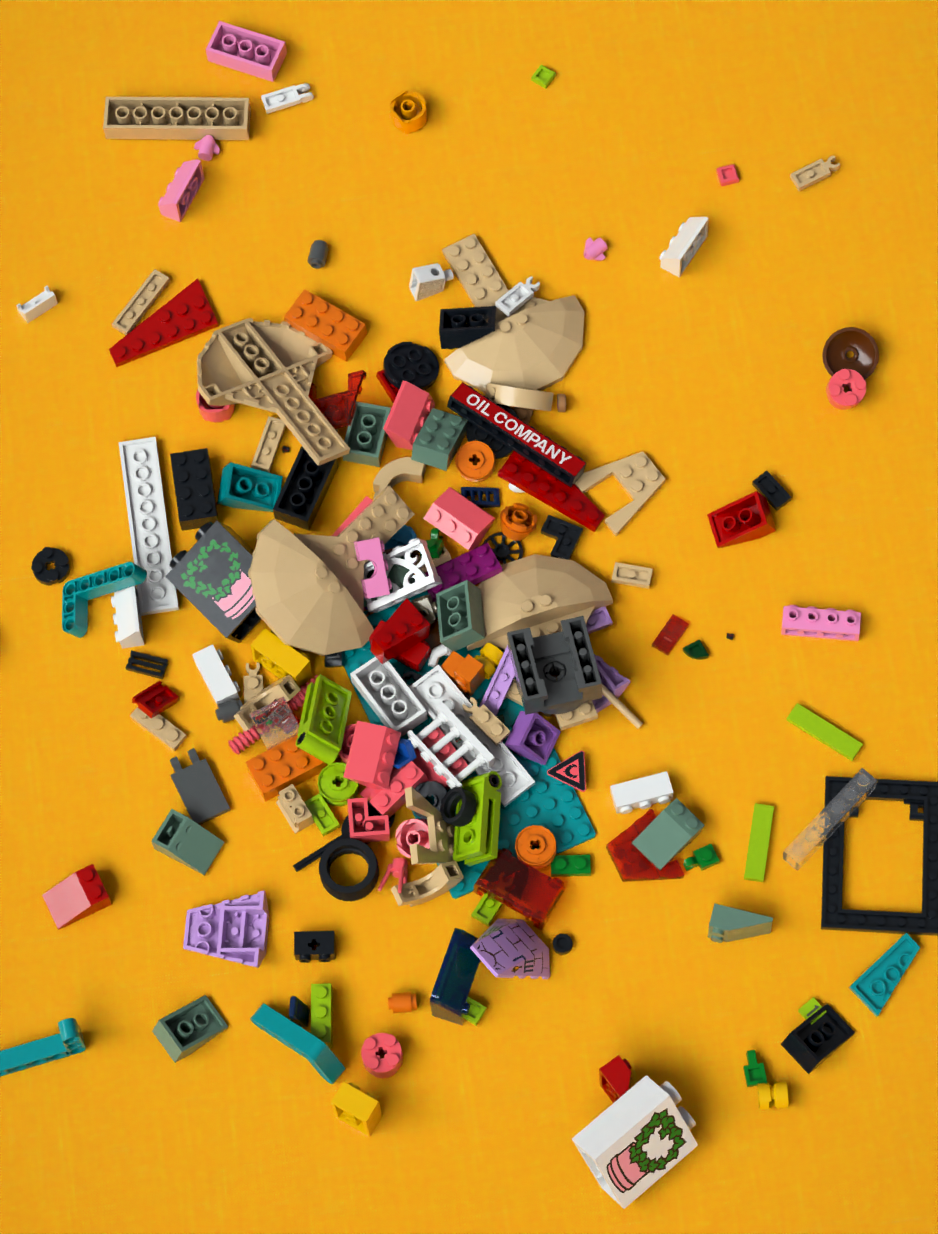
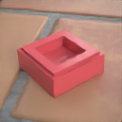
M734 164L716 168L721 187L739 182Z

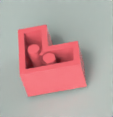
M367 798L347 799L350 838L362 841L363 843L390 841L388 815L368 816Z

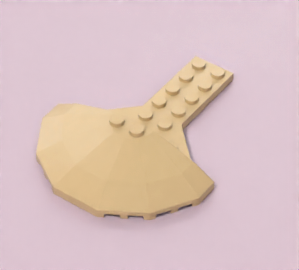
M475 234L442 249L444 257L474 307L495 306L496 301L509 291ZM575 295L552 301L532 297L509 317L496 307L495 331L456 349L444 359V363L454 379L463 381L473 389L476 388L482 391L485 395L487 383L532 390L546 389L564 379L568 369L572 367L574 360L583 349L584 310Z
M247 318L215 330L197 357L198 392L208 405L224 406L241 403L277 413L318 466L349 454L350 448L308 396L315 369L332 357L333 352L330 348L320 342L317 343L306 336L304 332L298 331L291 327V324L284 321L278 324L270 323V320L257 322L253 321L252 318Z
M388 486L338 536L292 534L275 519L271 520L257 534V543L252 554L251 567L248 570V576L251 579L253 589L252 595L255 598L257 607L255 608L256 613L276 636L288 646L317 653L321 656L363 647L369 641V637L374 629L364 614V593L361 579H364V564L368 560L357 561L354 542L379 537L380 541L382 540L383 544H385L415 514L391 486Z
M534 554L501 565L503 572L482 581L477 586L481 590L485 638L466 647L469 651L482 647L486 643H491L505 652L508 645L507 632L530 627L533 638L562 632L561 620L584 616L587 626V622L595 609L613 604L612 596L606 582L573 560ZM557 674L551 675V676H553V677H556V681H557V676H558V675H557ZM592 700L584 702L573 711L555 714L561 731L598 719V714Z

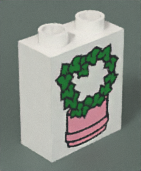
M647 1075L572 1138L600 1187L623 1209L698 1146L690 1132L696 1125L694 1119L682 1106L676 1107L682 1100L680 1094L668 1081L658 1086Z

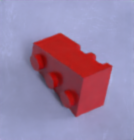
M406 598L372 638L371 652L381 664H384L428 638L430 623Z

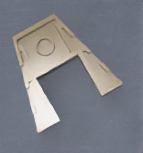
M643 451L585 472L575 483L584 494L613 475L633 499L632 502L605 519V524L615 536H618L623 527L627 526L631 518L643 508L648 499H651L666 481L665 477Z
M413 787L405 788L406 808L427 817L430 849L419 844L410 845L411 865L441 864L455 861L453 860L454 825L446 823L442 819L441 812Z

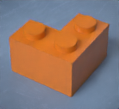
M453 651L441 665L443 671L457 688L470 696L473 695L485 680L484 665L469 654L464 658Z

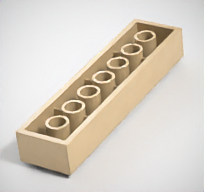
M106 97L103 130L106 139L201 140L206 135H211L214 140H249L251 106L249 98Z

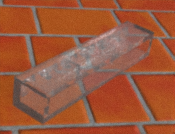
M862 768L784 850L783 859L798 871L876 788L877 780Z

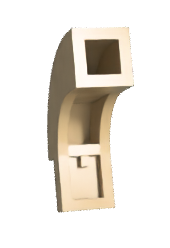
M487 383L485 396L495 404L551 411L554 393Z
M411 457L399 458L386 464L373 481V490L375 492L373 500L388 486L392 488L403 481L422 484L426 464L411 460Z
M289 674L253 696L240 707L234 718L242 729L247 731L255 725L253 717L265 711L270 712V708L283 701L291 700L300 691V688Z
M456 861L441 863L427 876L413 882L404 883L401 893H398V885H394L391 891L398 906L409 904L410 907H413L446 893L456 886L464 876Z

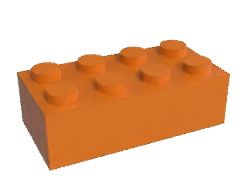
M306 289L303 290L284 316V321L291 324V327L298 331L301 330L306 336L317 343L320 342L331 349L333 355L346 362L367 335L365 323Z
M297 735L246 761L247 769L265 802L279 795V791L292 784L297 786L320 774L322 769L328 765L296 747Z

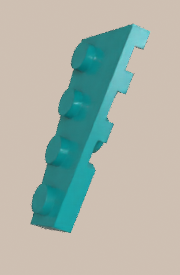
M905 933L848 987L876 1017L880 1014L883 1006L920 949V946Z

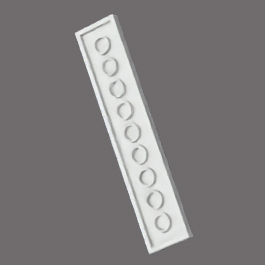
M156 437L118 442L134 564L145 568L147 571L145 581L137 585L141 616L179 610L176 587L165 577L172 570L169 566L172 560Z

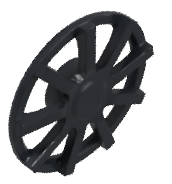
M502 532L490 535L483 542V544H486L489 540L492 541L495 548L491 549L497 560H502L503 564H506V559L511 562L515 561L510 554H519L518 559L523 557L521 542L513 540L509 545H506V536ZM502 535L501 544H497L493 537ZM515 543L519 545V550H509Z

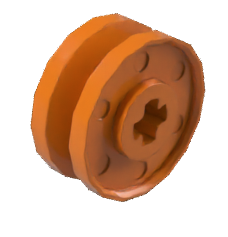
M481 441L467 442L456 453V468L462 477L468 481H485L495 471V455L491 448ZM474 458H478L480 461L477 462V465H474L472 462L475 461Z
M539 825L524 828L519 832L515 841L517 858L523 866L529 869L539 870L546 868L556 857L557 846L554 835L549 829ZM534 845L535 847H537L539 845L540 849L538 850L537 848H535L533 850L532 846Z

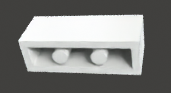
M212 644L192 654L194 662L216 705L233 699H240L238 695L240 688L236 681L232 682L230 678L232 673L228 665H223L221 660L224 658L219 649L216 650Z
M667 771L610 786V794L616 814H627L637 808L646 809L656 803L666 804L673 799V789Z

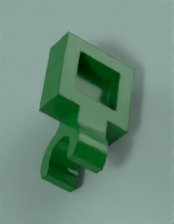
M433 528L431 530V539L425 540L427 541L432 558H439L444 548L443 536H439L440 530L438 528Z
M712 844L693 851L694 857L685 859L683 866L686 871L697 866L702 871L719 864L720 860Z
M755 1050L747 1051L746 1056L749 1065L743 1066L747 1087L757 1086V1083H767L764 1063L757 1064Z

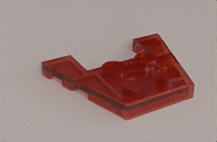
M364 370L348 374V391L317 399V386L314 383L311 384L309 398L335 430L351 425L357 407L356 399L361 394V384L363 379L365 380L366 378Z
M649 809L645 815L638 818L628 829L621 832L606 846L622 882L682 879L685 876L678 860L669 862L664 868L659 870L632 844L640 833L656 818L653 809Z

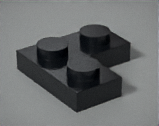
M548 515L541 529V534L557 540L552 549L551 557L570 560L583 533V528Z

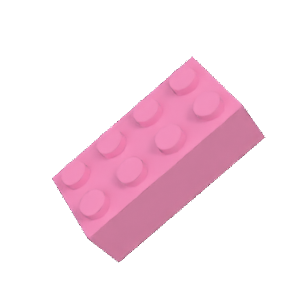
M219 21L206 48V54L209 62L274 82L285 59L287 50L284 41Z

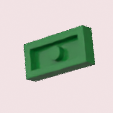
M556 855L551 863V877L591 876L590 855Z

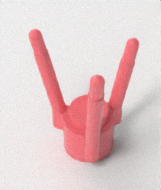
M394 858L393 863L388 864L378 891L382 890L392 872L394 877L399 878L398 893L402 892L403 884L407 883L408 876L407 868L409 862L406 859Z

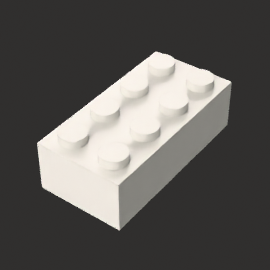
M374 657L350 673L352 683L384 726L401 732L400 737L428 719L426 709L389 661L381 664Z

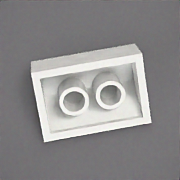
M689 217L686 223L683 222L680 225L679 233L676 237H672L669 242V248L663 250L660 255V268L680 278L708 236L709 218Z
M136 585L114 592V596H111L112 607L116 608V613L113 614L114 625L118 626V631H115L116 643L120 642L122 649L144 646L142 619Z

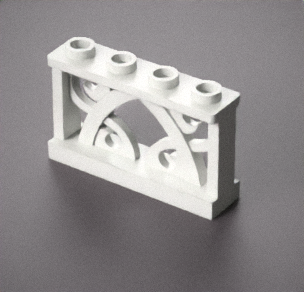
M415 538L410 540L406 546H397L392 549V552L382 554L383 560L386 559L388 564L387 577L394 564L404 566L410 571L404 577V588L400 589L397 584L391 582L393 588L391 594L379 596L377 600L375 598L366 599L369 612L378 613L404 601L406 598L409 599L442 584L429 552L427 541ZM415 550H419L422 554L421 561L417 565L415 563L418 560V555L415 558H411V553ZM370 561L364 564V579L367 578L370 571L374 570V565ZM424 564L429 574L428 577L420 569ZM410 577L415 579V582L412 584L409 582Z

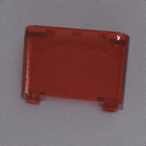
M502 848V850L498 849L497 858L490 860L474 884L473 892L481 897L487 893V898L499 901L525 916V919L528 921L531 918V921L535 923L533 926L542 931L566 888L564 882L559 878L547 876L512 856V852Z

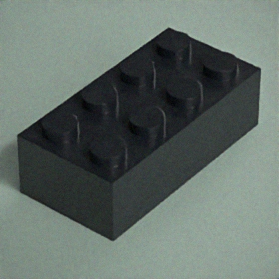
M301 446L274 505L273 513L275 519L310 531L339 467L337 459L318 466L303 446Z
M204 448L170 454L181 530L197 529L208 522L214 524L216 520L219 521L208 449Z

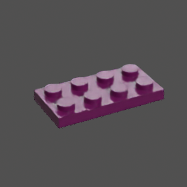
M486 543L435 567L442 584L427 590V592L431 594L433 602H435L436 594L466 580L476 585L503 572V569L491 547Z

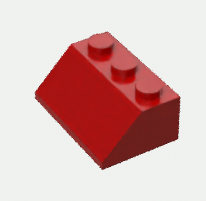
M619 1055L599 1068V1085L613 1103L631 1089L632 1072L630 1069L632 1067L626 1058L622 1060Z

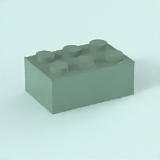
M354 401L344 440L350 451L349 454L343 456V461L380 467L388 436L383 427L391 411L390 407Z
M432 408L413 443L411 460L447 471L466 436L468 420Z
M466 580L436 594L441 644L452 651H457L485 638L481 590L477 586Z

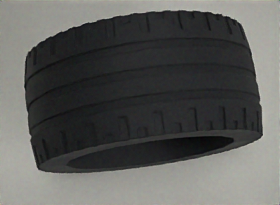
M346 838L335 841L326 848L320 859L319 874L324 888L330 895L342 901H355L366 897L374 889L378 881L379 866L374 852L367 844L356 839ZM344 854L359 855L368 864L367 876L362 882L354 886L336 884L330 876L331 864L336 858Z

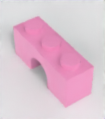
M379 537L355 541L354 547L357 561L369 560L374 565L372 576L361 579L364 598L369 599L389 595V590H392L390 578L387 579L386 575L388 564L386 559L383 560L382 552L385 551L383 541H380Z

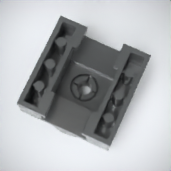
M584 616L561 620L562 632L539 637H532L530 627L507 632L508 649L525 715L536 712L564 714L575 710L586 701L602 698V682ZM557 674V675H558V676H557V681H556V677H553V676H551V675Z

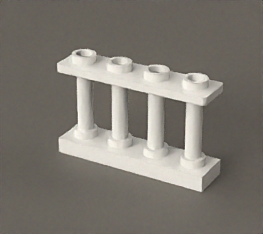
M442 702L437 706V718L417 735L412 730H409L407 732L408 740H411L414 749L417 747L420 750L421 757L427 763L430 761L434 765V771L440 777L443 775L447 779L446 783L451 789L454 787L462 788L460 783L480 765H486L490 769L495 764V757ZM442 723H447L451 727L450 732L428 749L422 740ZM455 737H460L464 741L463 745L441 763L434 754ZM473 751L477 755L476 759L456 776L447 769L466 752Z

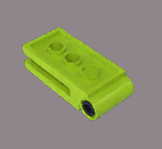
M321 674L316 678L315 684L311 682L306 690L296 747L331 765L342 748L352 692Z
M496 771L466 779L461 783L463 789L475 795L477 807L472 820L463 827L455 826L453 860L455 861L465 860L464 864L472 866L497 858L501 792L496 790L501 788L502 779ZM462 799L458 802L456 806V814L459 812L461 808Z

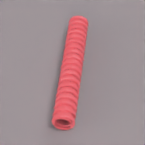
M315 675L314 679L311 678L309 683H305V686H300V691L291 700L285 702L286 704L282 705V707L286 705V710L290 711V714H293L294 710L297 711L298 707H303L307 686L311 682L315 684L316 678L319 675ZM280 706L275 711L279 712L277 711L279 708H281V710L283 711L284 708ZM268 718L259 723L264 725L263 728L257 729L259 724H255L249 730H243V733L239 732L237 737L234 736L233 740L228 741V744L239 755L241 750L245 751V747L249 748L251 743L254 744L255 740H259L260 736L263 737L264 733H268L270 728L274 729V725H278L273 721L271 724L266 725L265 722L269 720Z

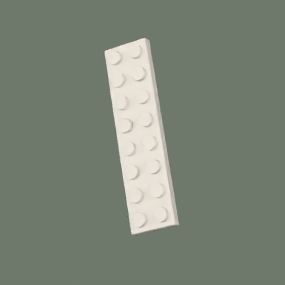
M439 665L409 686L433 721L438 715L437 706L443 702L495 757V764L490 769L486 765H480L474 771L478 775L491 771H496L500 775L502 785L496 791L501 792V804L504 807L535 784L533 778L503 742L496 746L469 719L472 714L466 713L462 705L465 704L468 708H471V703ZM442 723L439 726L445 735L450 732L451 727L447 723ZM452 739L450 742L458 750L463 745L464 741L462 740L458 744L454 739ZM468 751L463 755L468 764L472 763L477 756L473 751Z

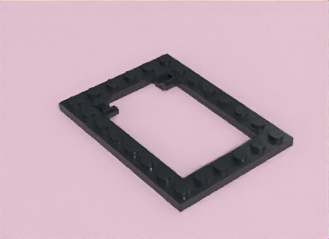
M825 777L822 930L938 936V782ZM864 799L904 801V804H908L910 808L909 820L923 821L922 913L842 909L844 817L858 818L859 802H864ZM845 804H850V809H845ZM918 808H923V813H918Z

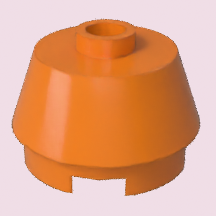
M514 503L513 506H506L501 512V531L507 538L521 541L536 529L537 516L528 511V506Z

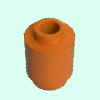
M411 992L392 993V997L388 998L389 1010L393 1009V1013H406L417 1010L416 994H411Z

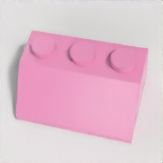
M201 160L186 161L182 163L180 168H177L175 178L168 184L165 196H162L159 200L158 206L161 215L181 222L205 179Z

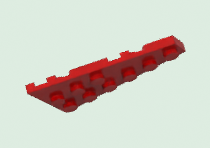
M513 451L498 472L497 476L593 532L597 530L604 520L605 515L575 484L569 487L515 451Z

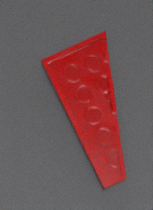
M198 278L109 349L116 367L219 326Z

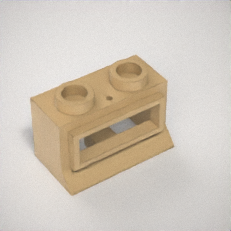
M293 784L279 791L276 803L295 834L314 823L312 814Z

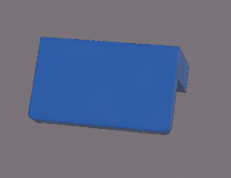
M403 738L399 740L393 765L394 768L398 769L417 758L411 740Z

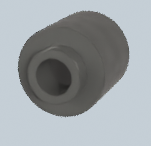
M315 240L311 245L307 260L311 267L319 269L325 266L329 251L328 244L322 240Z
M233 699L217 705L218 709L215 710L218 721L222 720L223 723L234 720V715L242 706L241 700Z

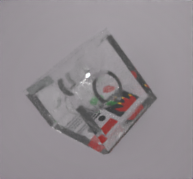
M284 696L249 714L267 750L298 734L299 724Z

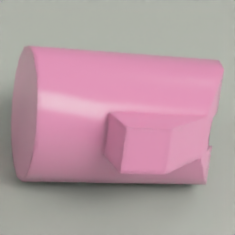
M206 135L196 142L194 149L199 150L198 157L202 160L210 161L213 154L219 155L220 148L211 135Z
M590 237L585 241L584 258L602 261L606 258L603 252L608 247L601 238L593 241Z

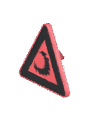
M579 751L547 771V775L581 792H585L584 751Z

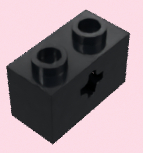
M294 932L295 959L301 963H309L311 960L330 962L336 959L335 932ZM314 945H317V946H318V947H316V950H312V948L314 947Z

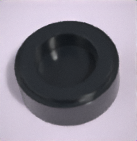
M559 934L553 939V949L556 953L565 955L572 950L573 942L567 934Z

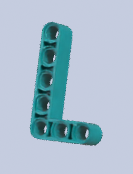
M126 562L66 582L62 591L63 631L78 638L83 637L88 628V600L143 583L147 577L146 569L132 562Z
M263 1003L250 1018L257 1027L306 1058L330 1084L333 1085L346 1069L324 1042Z
M68 1018L58 1022L59 1034L0 1051V1077L85 1051L86 1046L83 1034L76 1019Z

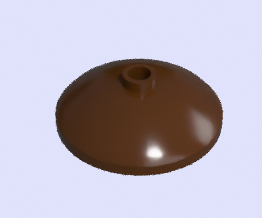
M846 327L837 330L827 339L823 348L822 358L824 366L831 376L842 369H851L861 374L865 380L874 372L878 364L879 350L874 338L869 333L860 328ZM848 351H852L854 353L852 358L847 357L846 354Z

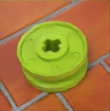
M335 762L327 765L318 776L319 793L325 802L332 806L347 805V799L356 798L359 792V783L343 778L346 768L345 763ZM336 782H341V786L336 787Z

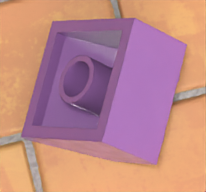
M520 711L505 746L519 756L541 765H546L561 731L538 713L525 715V711Z

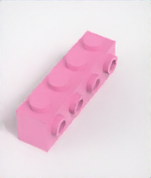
M796 605L784 606L781 635L858 641L861 613L855 610L837 611L834 608L824 610L813 606L807 608H800Z

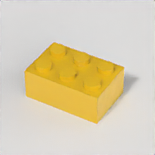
M265 628L250 644L253 660L256 663L259 662L263 668L278 679L290 674L300 688L312 677L310 658L305 653L296 651L295 647L285 645L272 630L270 632Z
M343 1081L331 1101L336 1118L369 1137L382 1118L379 1101H377L378 1098L369 1092L365 1094L360 1091V1087L352 1082L347 1084Z

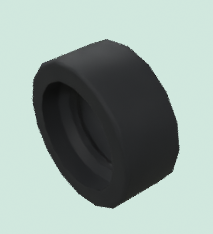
M454 787L449 790L444 796L440 808L442 819L446 823L457 827L467 825L472 820L476 811L475 795L460 787ZM462 799L461 808L455 816L456 806L458 802Z

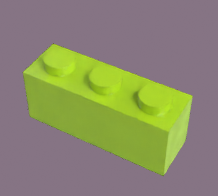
M331 983L311 984V1034L324 1042L329 1048H333V988Z

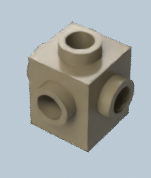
M431 594L411 601L430 624L435 622L438 616L437 602H433Z

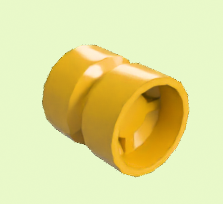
M486 643L480 650V656L476 655L474 657L484 665L485 679L492 677L496 671L495 667H498L504 654L491 643Z
M786 1081L775 1082L772 1086L769 1083H757L759 1110H769L772 1106H775L777 1109L788 1108Z

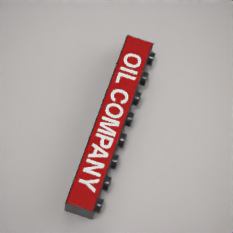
M462 382L451 394L447 405L449 409L564 484L572 487L583 474L587 463L582 458L575 456L565 447L560 446L548 436L543 435L534 427L523 422L519 417L512 415L502 406H498L488 397L475 391L471 386Z

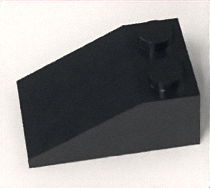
M496 306L440 309L439 335L441 349L461 348L494 332Z
M826 1004L794 1029L781 1045L810 1074L852 1037L855 1032ZM826 1010L827 1013H825L821 1018H819L815 1023L811 1025V1023Z

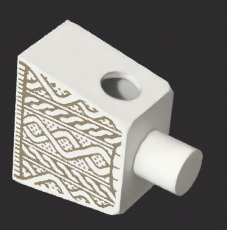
M438 263L412 268L409 288L415 301L442 292L445 282L454 278L451 269L443 271Z

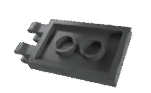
M193 748L187 751L192 765L182 769L177 756L170 759L175 771L170 776L191 819L201 825L230 811V807L206 758L200 761Z

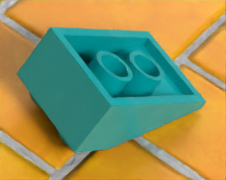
M230 462L222 469L217 504L237 509L273 512L274 505L281 492L283 476Z

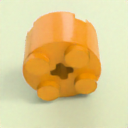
M405 90L397 93L392 98L390 105L391 120L398 130L404 134H410L425 125L427 122L426 102L420 93Z

